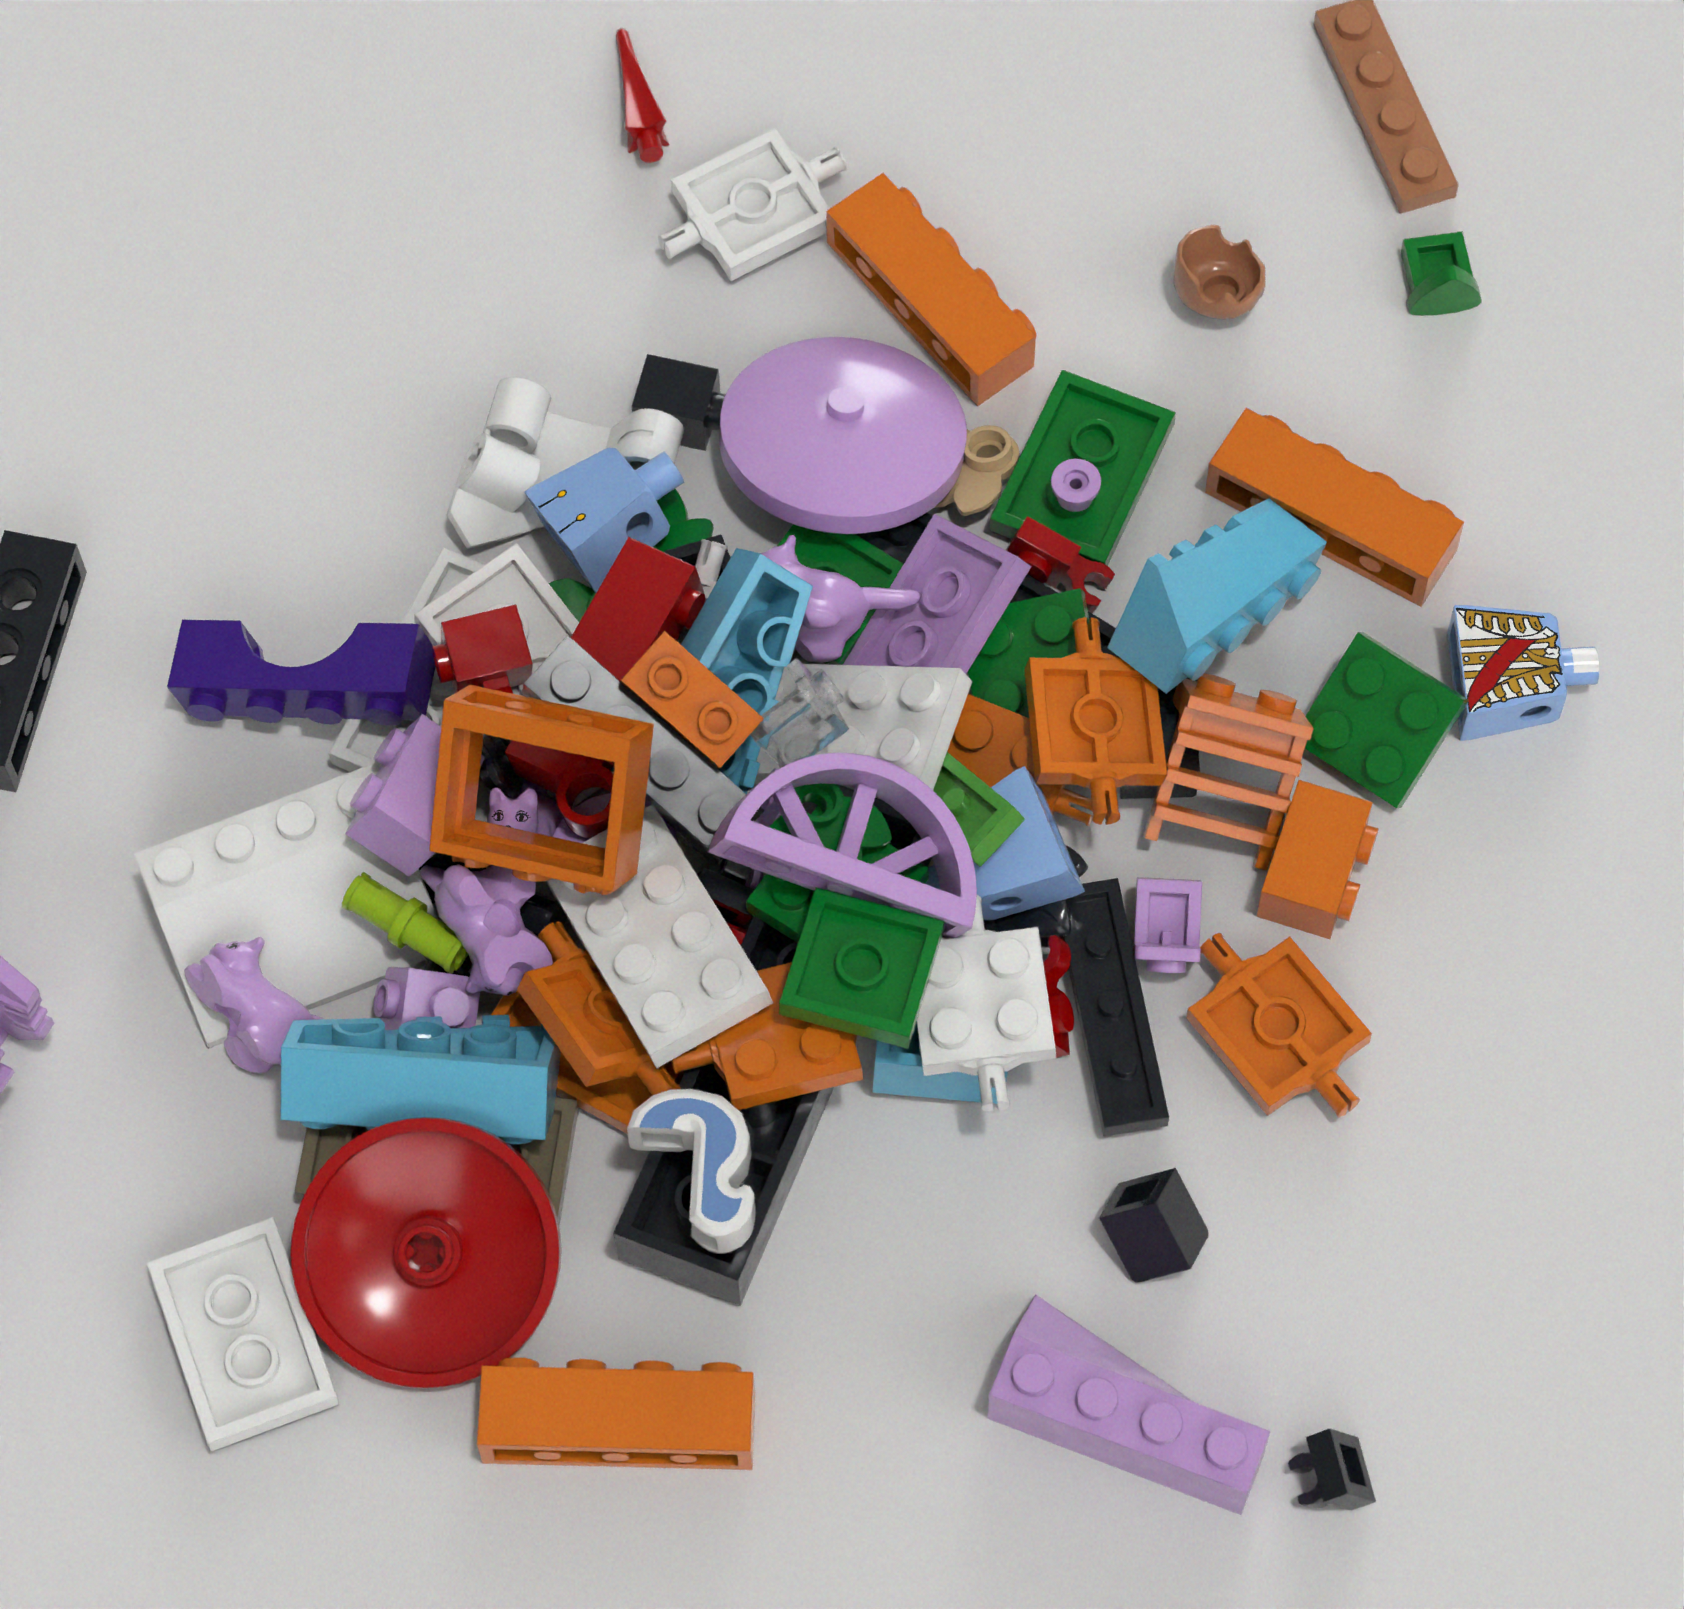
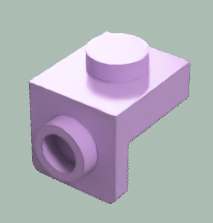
M1137 877L1133 950L1135 959L1147 960V971L1185 973L1186 962H1200L1202 880Z
M388 967L385 979L379 982L375 992L374 1012L376 1017L385 1022V1030H398L403 1023L416 1020V1017L442 1016L443 1023L447 1024L450 1028H471L476 1026L480 991L475 993L466 991L469 976L415 968Z

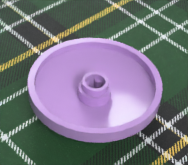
M821 337L784 345L764 354L748 365L733 381L723 400L720 414L719 445L724 465L737 487L756 505L768 513L800 527L829 533L857 534L882 531L903 525L924 515L940 503L953 488L963 466L967 426L963 409L954 391L927 364L900 349L886 344L858 338Z

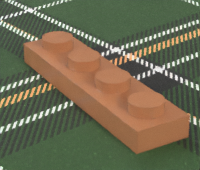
M1351 0L1315 11V29L1399 213H1406L1455 198L1458 182L1373 0Z

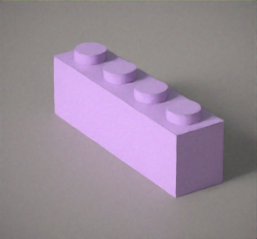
M1037 1295L1034 1296L1012 1336L989 1394L988 1419L1239 1515H1242L1270 1434L1269 1430L1195 1403Z

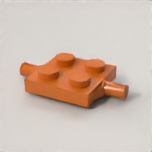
M1083 617L1072 623L1076 653L1062 658L1030 657L1024 669L1035 783L1079 785L1089 788L1091 790L1093 822L1101 825L1105 819V824L1108 825L1120 820L1116 788L1124 785L1162 786L1167 776L1158 687L1121 658L1103 653L1099 631L1100 621L1091 617L1087 625V617Z
M968 694L947 752L990 787L1024 766L1035 779L1029 718ZM1039 784L1052 814L1057 812L1084 823L1086 826H1090L1093 815L1073 808L1072 804H1077L1093 811L1092 799L1064 788L1065 785Z
M562 922L550 923L543 928L538 938L544 942L556 962L549 966L526 971L517 990L584 1085L589 1087L623 1076H634L640 1078L652 1096L668 1090L681 1089L663 1065L656 1069L587 950L578 948L565 930Z
M1221 933L1214 934L1212 941L1207 939L1200 947L1201 954H1204L1222 977L1212 992L1188 1008L1186 1018L1267 1116L1296 1095L1309 1092L1315 1088L1336 1112L1338 1117L1346 1115L1347 1109L1350 1112L1360 1102V1098L1356 1097L1336 1072L1342 1062L1370 1043L1372 1033L1293 939L1289 936L1267 953L1247 958L1244 961L1225 941Z
M792 962L757 971L769 991L773 1004L671 1060L675 1074L714 1064L715 1070L726 1083L731 1104L738 1110L863 1080L862 1066L856 1049L857 1035L779 1015V1002Z

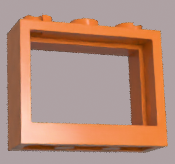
M474 685L463 688L444 699L429 851L450 855L453 862L465 863V867L484 868L494 865L512 869L514 877L525 881L543 882L553 878L574 883L573 888L580 893L596 892L601 895L611 894L637 875L654 724ZM483 734L615 762L606 848L475 820Z

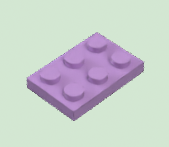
M934 514L890 586L893 589L916 590L920 593V600L916 604L900 610L876 609L843 665L961 668L967 674L1031 566L1018 556Z

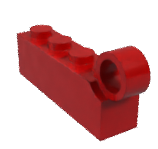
M628 537L571 638L615 678L621 681L664 631L677 641L684 627L691 628L705 603V594L696 566ZM511 740L505 753L515 774L556 793L560 812L567 826L574 833L585 838H592L608 829L611 797L608 805L597 814L585 816L577 814L572 810L575 798L585 789L601 787L612 794L614 774L611 772L612 766L608 762Z

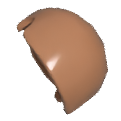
M1204 226L1190 230L1178 243L1173 279L1174 288L1183 304L1191 310L1216 319H1234L1252 310L1262 297L1265 289V265L1255 252H1252V246L1248 240L1244 239L1239 243H1233L1223 237L1220 226Z

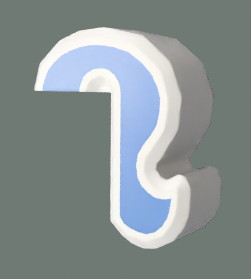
M694 1089L668 1090L651 1096L633 1111L627 1128L630 1148L643 1151L669 1152L693 1150L689 1221L692 1223L691 1236L699 1245L708 1251L718 1254L729 1253L741 1247L752 1234L756 1215L755 1198L751 1187L744 1185L738 1188L748 1175L751 1159L750 1136L742 1113L724 1097Z

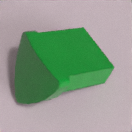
M1462 231L1403 239L1401 255L1411 294L1407 299L1411 315L1431 316L1469 310L1481 304L1479 287L1473 278Z

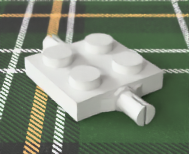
M773 128L671 179L672 193L686 212L688 222L663 235H658L660 246L663 252H666V256L671 259L673 256L700 243L705 249L713 253L729 279L733 281L827 233L826 211L830 208L820 195L818 183L841 171L847 170L846 159L842 153L840 154V149L836 146L832 150L806 162L802 157L789 149L776 128Z
M977 895L972 928L957 938L943 939L940 942L917 1018L924 1076L950 1072L978 1075L982 1102L981 1109L985 1112H994L991 1088L995 1087L999 1112L1010 1106L1005 1071H1009L1026 1062L1056 1059V1048L1038 927L1003 932L985 930L981 905L982 898Z

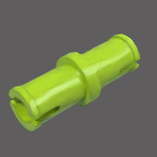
M365 872L361 876L358 875L347 889L343 897L342 908L349 912H354L388 933L387 941L401 949L407 945L443 967L450 974H453L454 970L457 971L467 958L468 952L454 931L445 923L427 913V905L415 897L407 901L373 880Z

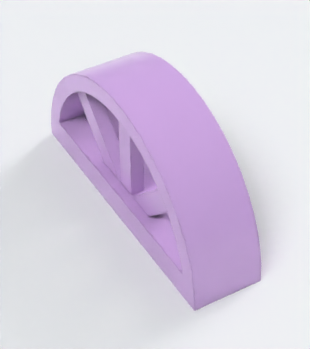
M827 753L802 758L785 765L766 777L731 808L719 825L708 849V852L813 891L817 887L943 920L944 930L942 937L946 939L959 937L970 930L973 925L977 899L976 874L970 848L960 825L942 799L929 786L901 767L875 757L855 753ZM822 783L855 788L836 851L823 846L794 787ZM876 796L901 813L922 839L869 864L858 860L857 857ZM773 797L792 835L751 821V818L767 799ZM932 857L940 889L899 875V873Z

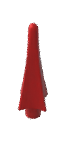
M621 28L617 30L615 37L623 75L628 153L639 150L641 160L652 163L663 157L662 146H669L663 131L667 120L643 75L634 53L629 33Z

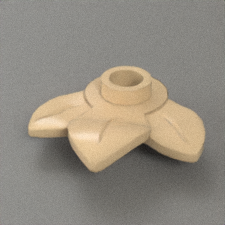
M992 425L981 426L972 431L967 429L964 461L960 475L950 492L935 507H944L954 502L957 510L963 516L985 510L1001 495L1002 480L1012 474L1020 458L1018 445L1007 431Z

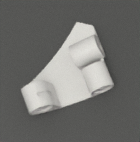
M506 377L500 380L497 385L483 433L475 439L464 459L447 516L467 549L545 528L524 491L606 448H616L634 470L663 451L675 464L684 433L683 424L674 416L655 409L636 410L612 428L577 421L549 412L550 393L538 383L519 377Z

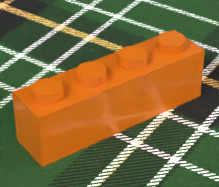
M881 173L826 211L827 243L977 407L1034 367L1037 334L1029 318L1019 309L1012 311L1002 301L989 275L981 268L974 270L961 257L960 250L953 237L942 227L934 228L922 215L920 204L907 188L901 187L898 189L884 173Z
M1245 408L1213 456L1208 467L1205 493L1241 512L1270 498L1327 541L1322 555L1420 607L1428 598L1458 549L1464 521L1455 517L1448 507L1437 501H1424L1401 489L1398 483L1388 475L1376 471L1369 472L1351 463L1336 448L1324 443L1315 444L1292 432L1285 422L1271 415L1261 416Z
M505 1358L499 1361V1366H482L477 1447L483 1464L753 1470L754 1373L741 1372L740 1366L726 1362L706 1363L701 1366V1371L674 1370L672 1364L662 1361L637 1362L634 1364L633 1369H607V1365L604 1362L592 1359L571 1360L566 1363V1368L539 1367L537 1361L528 1358Z

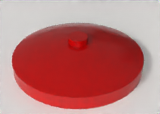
M420 1117L390 1122L373 1128L345 1144L328 1159L308 1186L300 1203L292 1233L291 1264L295 1289L301 1306L319 1337L341 1359L357 1370L373 1378L406 1387L432 1388L462 1383L481 1376L482 1366H498L500 1360L510 1358L532 1336L545 1317L556 1291L561 1268V1233L557 1214L551 1197L534 1168L519 1152L496 1135L478 1126L448 1118Z

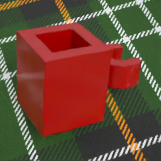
M516 604L441 622V644L432 646V653L440 683L452 681L455 693L469 685L513 694L511 687L524 684L532 675L533 663Z

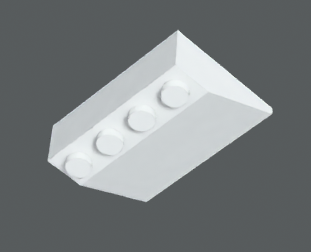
M377 762L134 853L208 1049L224 1043L230 1028L229 1018L222 1013L212 1010L198 998L185 976L184 969L194 963L201 965L200 960L209 955L210 949L216 943L249 942L257 937H262L265 944L259 954V966L263 977L279 990L298 1000L307 1010L378 984L382 979H385L388 967L417 969L427 965L428 961L425 956L407 945L401 949L387 941L388 933L354 912H349L342 908L343 897L350 884L358 875L361 876L365 872L373 880L407 901L415 897L427 905V913L437 918L419 869L408 877L345 834L357 812L356 809L350 806V802L366 777L371 773L377 774L379 770Z

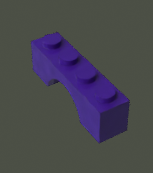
M182 620L167 688L189 715L203 721L216 722L222 720L224 716H243L264 723H277L284 717L308 718L317 723L331 725L340 723L342 719H367L375 724L395 726L400 724L402 720L415 721L421 714L426 716L435 672L432 653L433 644L419 624L358 623L344 644L329 656L312 664L285 667L274 665L264 660L261 647L241 621Z

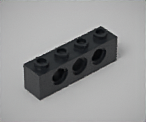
M4 530L0 542V656L4 654L17 655L9 663L0 665V790L17 792L87 571L77 544ZM20 600H34L31 605L24 609H11Z

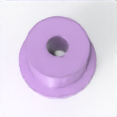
M1069 459L1060 463L1054 469L1051 477V488L1057 497L1058 503L1064 509L1079 512L1087 509L1098 495L1101 488V476L1092 463L1083 459Z

